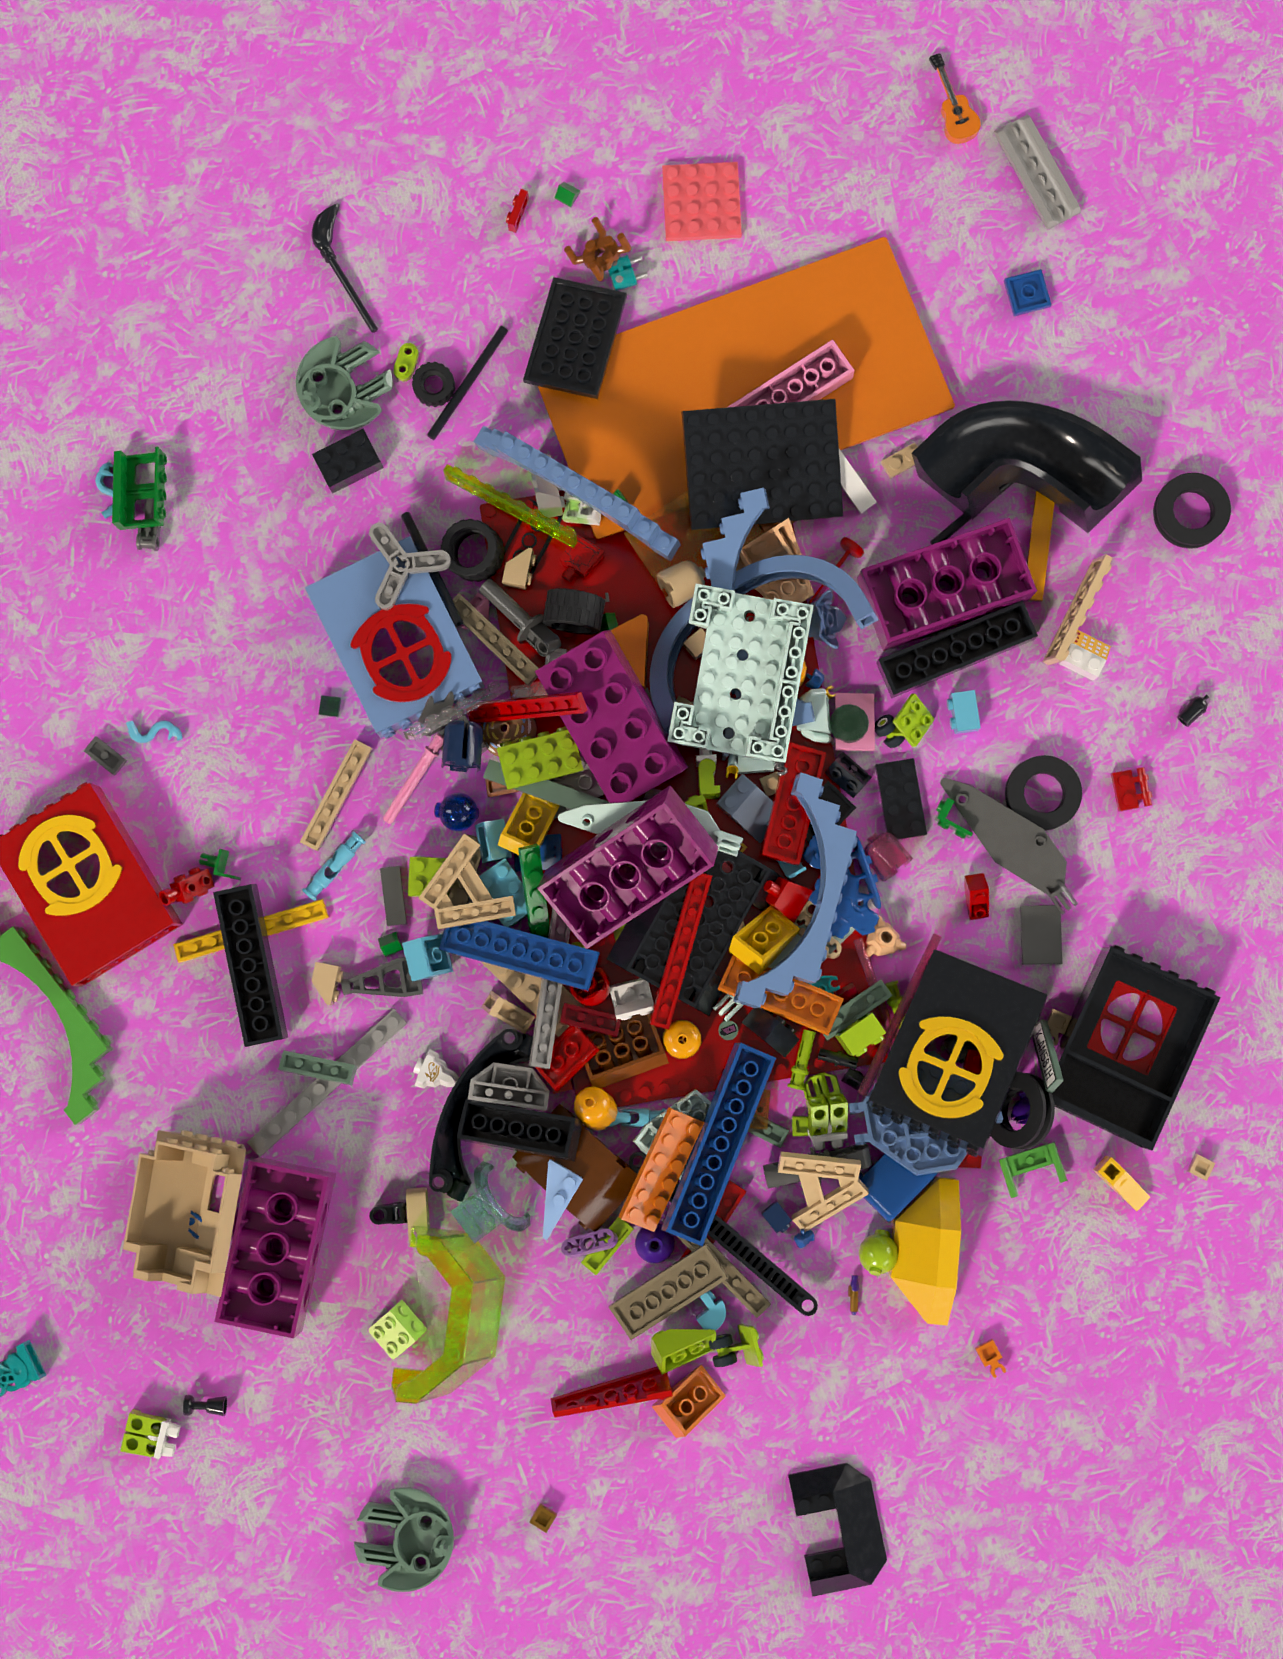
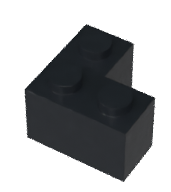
M753 1008L742 1023L779 1054L786 1057L800 1040L794 1035L796 1030L788 1024L784 1026L786 1022L778 1015L774 1018V1013L768 1010Z

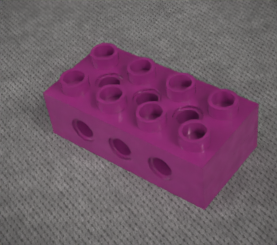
M1010 518L863 568L857 577L859 587L879 619L873 623L883 651L986 616L1022 600L1023 602L1029 601L1037 592ZM981 568L985 570L988 578H979L975 574V569ZM938 582H948L951 586V591L941 590ZM901 595H912L915 599V603H904L901 599Z
M670 785L546 869L537 889L584 947L588 949L713 867L719 847ZM662 842V843L666 844V846H665V847H661V846L657 845L656 843ZM628 863L633 865L634 867H627L625 864Z
M261 1157L250 1160L225 1271L222 1294L219 1299L214 1322L293 1339L303 1331L336 1173ZM282 1198H286L291 1202L292 1210L290 1214L281 1210L280 1202ZM273 1238H277L282 1242V1253H277L273 1250ZM265 1278L272 1280L274 1283V1291L272 1293L266 1291L263 1287V1280Z

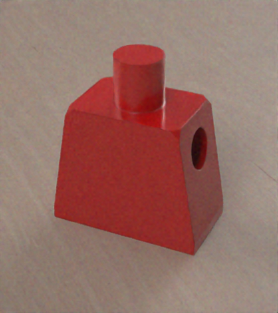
M778 877L775 882L769 880L764 885V890L768 892L766 902L793 923H795L813 890L782 877Z

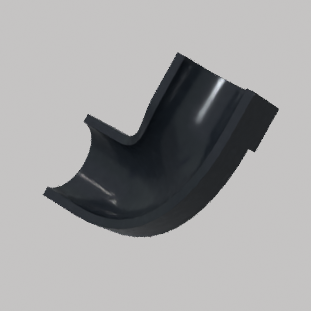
M993 401L967 408L950 417L912 452L918 477L972 520L1000 494V486L1006 483H1019L1046 496L1059 506V510L1063 515L1089 533L1143 481L1141 457L1113 436L1072 413L1026 401Z

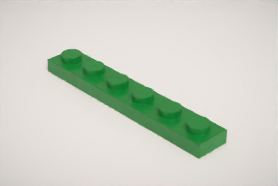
M532 844L519 847L529 932L548 938L550 923L547 900L537 889L543 877L540 846Z

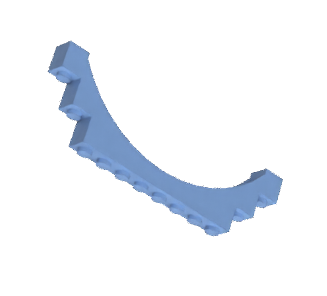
M483 425L473 441L479 449L491 456L499 457L520 466L579 499L669 561L672 560L681 544L678 539L661 530L657 523L643 516L638 508L506 431L502 433L495 428L492 431Z
M765 488L740 493L741 498L738 499L740 510H744V513L721 518L722 523L719 526L721 534L725 535V538L703 543L701 555L703 560L706 559L708 567L705 568L707 579L711 580L712 587L735 591L736 568L746 537L762 512L770 508ZM739 650L737 658L745 661L748 658V653L745 650ZM731 690L732 695L735 694L736 698L741 697L740 690ZM797 698L792 726L814 722L815 716L812 702L806 703Z
M799 773L795 777L791 794L798 798L810 819L820 853V888L811 921L796 946L781 962L758 978L748 982H738L734 1002L753 1008H760L766 1000L767 994L765 991L786 996L793 990V979L813 984L821 977L822 969H820V966L827 955V950H825L826 944L830 942L832 937L830 929L832 923L834 924L837 918L836 907L842 900V893L840 892L842 886L846 884L848 877L846 870L847 867H850L853 859L850 855L852 848H855L858 840L856 837L857 831L835 824L839 821L841 812H839L840 805L818 798L823 793V779Z

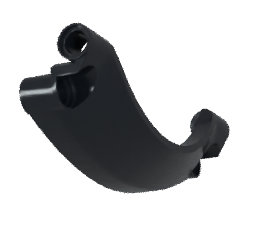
M505 1029L476 1055L455 1083L444 1104L434 1135L429 1169V1186L433 1191L447 1193L449 1197L463 1202L472 1182L464 1164L461 1140L457 1138L465 1099H468L471 1079L493 1062L513 1065L530 1060L532 1036L514 1029ZM507 1032H512L515 1036V1040L512 1043H507L504 1039ZM435 1177H441L444 1180L443 1187H437L434 1184Z

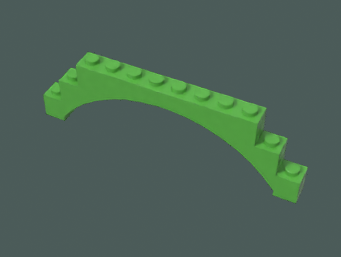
M12 926L0 936V961L15 968L34 982L48 997L57 1011L67 1034L72 1057L71 1092L68 1106L63 1110L74 1125L82 1124L99 1110L96 1106L98 1104L96 1099L92 1095H88V1093L106 1080L103 1076L105 1074L103 1069L99 1065H95V1063L113 1049L110 1046L111 1041L106 1035H102L99 1032V1025L93 1019H89L86 1015L88 1013L86 1008L82 1004H78L74 999L76 998L75 994L69 988L66 989L62 984L64 982L62 977L52 971V964L46 958H42L39 954V947L35 943H31L27 938L29 936L22 927Z

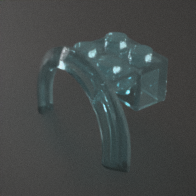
M484 1161L474 1170V1182L477 1192L451 1211L474 1244L500 1224L516 1232L524 1231L530 1226V1215L528 1212L522 1217H514L496 1202L489 1189L487 1180L488 1173L494 1166Z

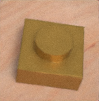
M540 1503L529 1523L547 1533L557 1513Z

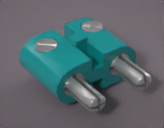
M628 255L619 257L617 262L614 261L611 264L612 267L608 272L614 290L619 291L635 286L638 280L648 278L647 271L634 274L631 267L632 264L643 261L641 255L631 258Z

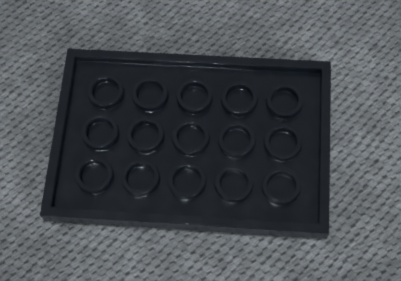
M553 277L523 382L598 399L627 299V293Z

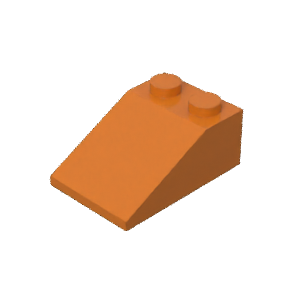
M699 1365L671 1388L672 1397H667L664 1400L658 1399L651 1407L676 1438L686 1437L726 1395L705 1368Z

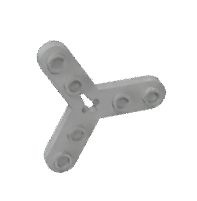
M373 524L369 530L372 541L390 564L375 597L376 604L383 610H389L395 605L409 574L444 571L451 564L450 556L444 550L406 553L385 524ZM396 557H399L402 562L407 561L404 569L402 567L397 568L399 563Z

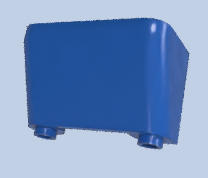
M884 1154L867 1172L863 1174L860 1172L858 1178L869 1191V1194L863 1198L887 1222H890L939 1172L916 1176Z

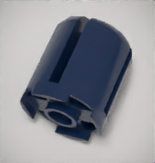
M455 720L445 726L442 768L450 766V771L467 772L469 768H477V772L481 771L483 729L479 724L468 721L464 728V720Z

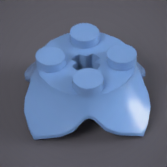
M829 589L817 601L811 603L814 606L808 636L810 638L814 637L815 640L822 641L834 649H838L835 633L843 628L847 617L841 609L831 606L833 594L832 589Z

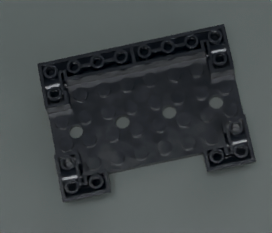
M739 850L737 857L718 851L714 866L703 872L712 875L707 896L712 897L713 905L708 908L704 906L678 996L679 1000L710 1016L713 1007L722 994V991L718 990L722 978L716 975L715 971L731 944L733 936L737 933L751 905L761 911H765L770 906L766 902L768 892L764 890V885L769 880L775 882L778 877H782L769 867ZM726 861L732 864V870L729 873H725L722 870V864ZM689 882L627 922L606 959L659 988Z

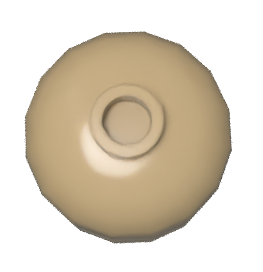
M683 561L660 571L656 577L660 589L665 588L668 594L665 597L672 608H675L693 598L695 584L705 585L704 578L706 574L701 566L698 567L694 562Z

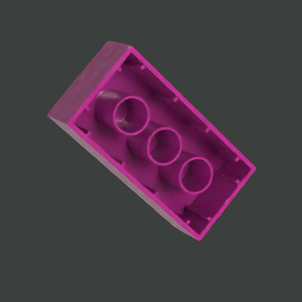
M611 630L602 631L535 671L548 695L582 692L588 710L582 714L560 715L609 803L629 802L688 768L676 744L667 742L669 734L663 729L654 705Z

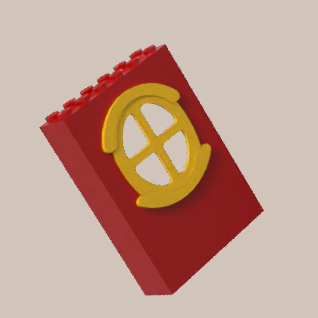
M87 782L79 785L72 794H64L60 797L59 802L46 805L41 813L30 815L23 824L12 826L9 829L10 832L5 835L0 834V866L71 986H84L183 925L172 905L165 906L161 903L159 899V892L162 891L160 885L101 787ZM63 831L78 833L90 842V847L73 858H69L57 835ZM49 840L61 858L62 864L42 876L38 870V854L42 844ZM96 853L100 862L99 877L96 884L88 889L75 866L85 858ZM64 871H68L79 888L80 895L75 898L59 896L47 887V882Z

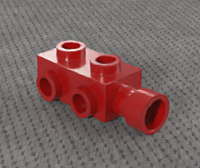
M196 867L188 870L189 875L187 876L181 874L174 877V882L169 884L171 889L166 888L159 892L161 903L165 906L175 901H182L183 904L193 901V897L196 895L199 897L209 893L208 889L215 887L209 869Z

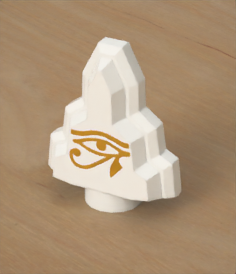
M431 1049L424 1059H418L413 1073L418 1074L414 1086L426 1088L427 1086L435 1088L439 1085L454 1087L459 1079V1076L454 1071L447 1068L446 1062L439 1058V1054Z

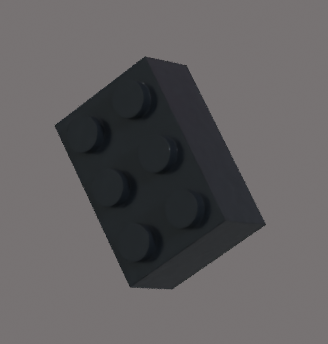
M364 428L312 454L332 494L384 468Z

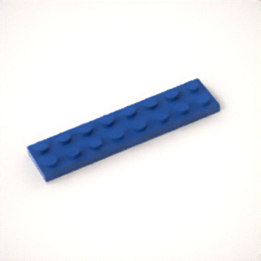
M487 921L445 928L439 950L586 991H589L600 954L597 951Z

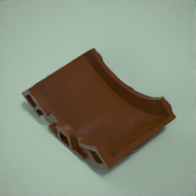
M560 1103L551 1112V1114L576 1118ZM584 1125L581 1130L575 1162L517 1151L512 1156L517 1162L515 1166L522 1173L527 1172L545 1191L548 1162L550 1159L582 1177L583 1180L566 1209L579 1219L578 1223L585 1230L590 1228L594 1232L602 1226L625 1200L638 1175L625 1161L613 1154L595 1135H592Z

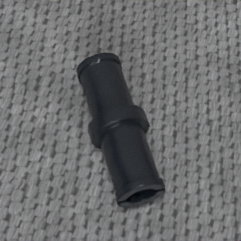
M820 1047L817 1060L834 1063V1066L842 1065L856 1069L859 1057L842 1054V1051L835 1052Z

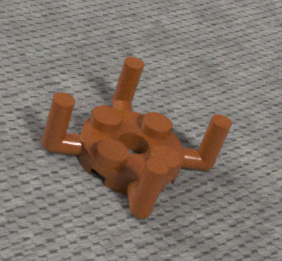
M594 217L592 223L599 233L598 238L586 242L583 255L576 256L570 246H566L564 251L573 265L584 263L587 268L591 269L596 279L602 281L604 279V271L609 270L614 261H618L620 254L630 252L631 245L624 233H619L617 238L622 246H618L612 236H606V230L599 218Z

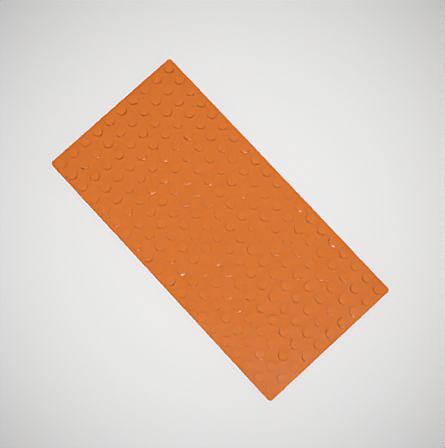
M881 237L616 334L598 399L538 386L569 469L612 494L619 489L628 503L638 508L639 512L650 520L689 507L681 411L727 408L831 340L836 343L854 369L851 380L820 399L836 400L838 445L840 450L934 417L955 407V403L886 237ZM602 514L600 525H591L596 539H602L625 530Z

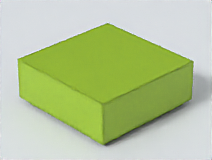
M792 1116V1136H809L808 1116Z

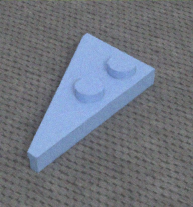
M552 1159L548 1162L543 1225V1238L545 1240L549 1238L583 1180L582 1177Z

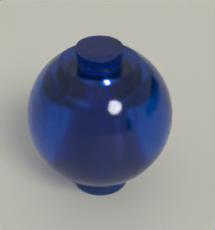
M456 792L446 796L442 802H437L434 814L436 818H440L446 828L452 831H464L470 828L478 819L479 808H477L475 801L469 795Z

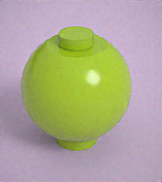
M875 1230V1233L866 1237L859 1247V1259L862 1266L874 1276H880L891 1271L898 1260L897 1246L890 1238V1232L886 1230Z

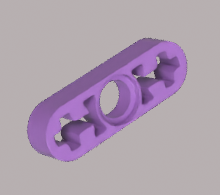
M602 1229L566 1239L562 1243L561 1250L564 1255L576 1258L613 1248L617 1244L618 1237L612 1230ZM607 1235L611 1236V1238L608 1239V1243L605 1241H599V1239H606ZM589 1238H592L594 1244L591 1248L587 1249L585 1243ZM571 1244L574 1246H580V1248H573L572 1252L568 1251V1249L571 1248Z

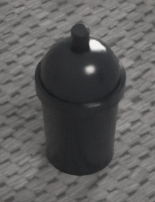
M1209 696L1191 698L1187 706L1177 716V719L1183 725L1189 727L1199 716L1206 712L1208 706L1206 700Z

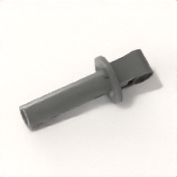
M488 579L482 584L480 592L520 629L517 641L520 644L528 642L541 656H547L561 647V640L558 635L543 624V614L531 617L492 579Z

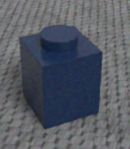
M777 1200L761 1212L776 1233L779 1231L783 1233L791 1226L790 1222L792 1219Z

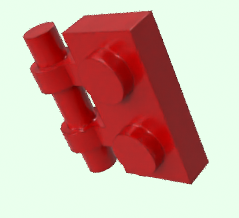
M1144 767L1137 768L1138 776L1133 777L1132 770L1111 773L1118 812L1139 808L1138 800L1142 799L1144 807L1152 805V791L1149 792L1147 782L1149 777ZM1134 783H1140L1142 793L1136 794Z

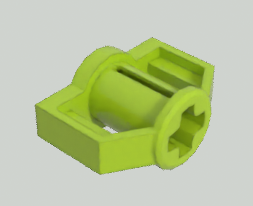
M826 1072L810 1076L803 1085L805 1088L803 1091L805 1098L812 1097L808 1085L811 1079L816 1092L815 1097L823 1096L825 1098L826 1095L842 1093L837 1076ZM825 1076L831 1078L834 1088L833 1092L829 1091Z

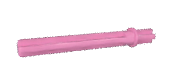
M436 733L429 746L425 747L422 757L383 816L384 821L389 824L394 822L435 757H438V751L443 745L444 736Z

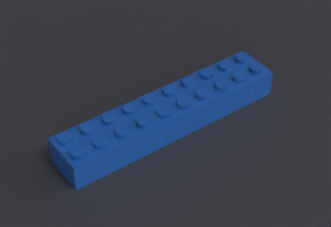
M734 1043L704 1119V1125L692 1149L661 1230L703 1247L776 1060L775 1057L743 1043Z

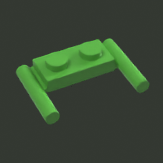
M1055 1142L999 1159L1011 1198L1018 1196L1013 1176L1051 1164L1055 1166L1060 1183L1067 1181Z

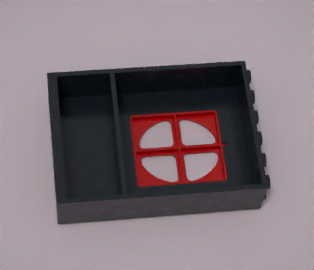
M1109 945V947H1102L1072 1013V1018L1066 1032L1063 1034L1056 1049L1063 1082L1052 1092L1054 1105L1058 1109L1141 1148L1153 1151L1221 997L1215 995L1216 991L1210 988L1198 987V983L1193 980L1180 979V975L1176 972L1161 970L1162 966L1154 962L1142 961L1143 957L1137 954H1127L1124 952V948L1117 945ZM1135 993L1140 996L1139 1002L1129 1021L1113 1015L1107 1010L1108 1006L1122 995ZM1148 1000L1156 1004L1161 1014L1162 1031L1159 1035L1138 1026V1020ZM1103 1019L1110 1020L1125 1028V1033L1115 1053L1109 1052L1102 1041L1101 1021ZM1133 1033L1142 1035L1155 1042V1047L1146 1056L1131 1061L1123 1058L1124 1051Z

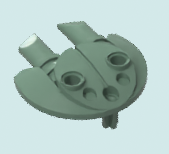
M334 336L314 345L303 357L296 375L297 395L307 414L319 424L336 430L356 429L370 423L382 412L380 405L371 401L393 389L391 370L388 369L365 384L356 386L350 376V373L353 372L352 369L378 355L380 352L369 343L363 341L346 352L341 353L342 344L339 338ZM317 376H323L321 381H315ZM338 407L343 408V410H342L341 413H339V414H335V413H334V411H335L336 408H338Z
M393 1488L390 1490V1499L394 1505L368 1502L357 1521L391 1525V1528H396L393 1544L384 1546L354 1541V1547L359 1563L386 1567V1570L378 1578V1586L396 1592H410L429 1585L444 1571L453 1551L454 1531L447 1511L433 1496L415 1488ZM429 1516L432 1519V1523H424L422 1517ZM424 1557L427 1563L421 1565L417 1562V1558Z

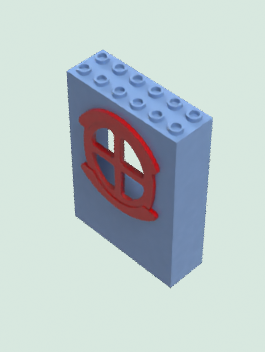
M410 536L398 541L406 553L418 552ZM378 551L305 587L375 732L381 738L385 737L387 739L396 734L395 731L401 728L406 730L412 727V723L418 721L430 696L433 697L434 703L441 702L452 691L456 705L463 702L465 697L470 694L475 696L481 693L485 685L428 572L409 574L395 605L389 610H383L378 607L375 597L390 566L383 554ZM396 557L399 563L397 568L402 567L404 569L407 561L402 562L399 557ZM397 621L413 623L426 633V638L409 647H403L393 624ZM385 628L397 651L387 658L374 662L372 658L373 641L378 631ZM430 645L433 647L434 652L433 665L427 677L419 679L411 664L409 655ZM397 660H402L412 679V684L406 687L394 685L380 675V669Z

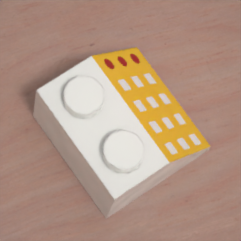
M1077 630L1078 636L1074 643L1070 644L1067 658L1058 664L1094 681L1099 677L1111 646Z

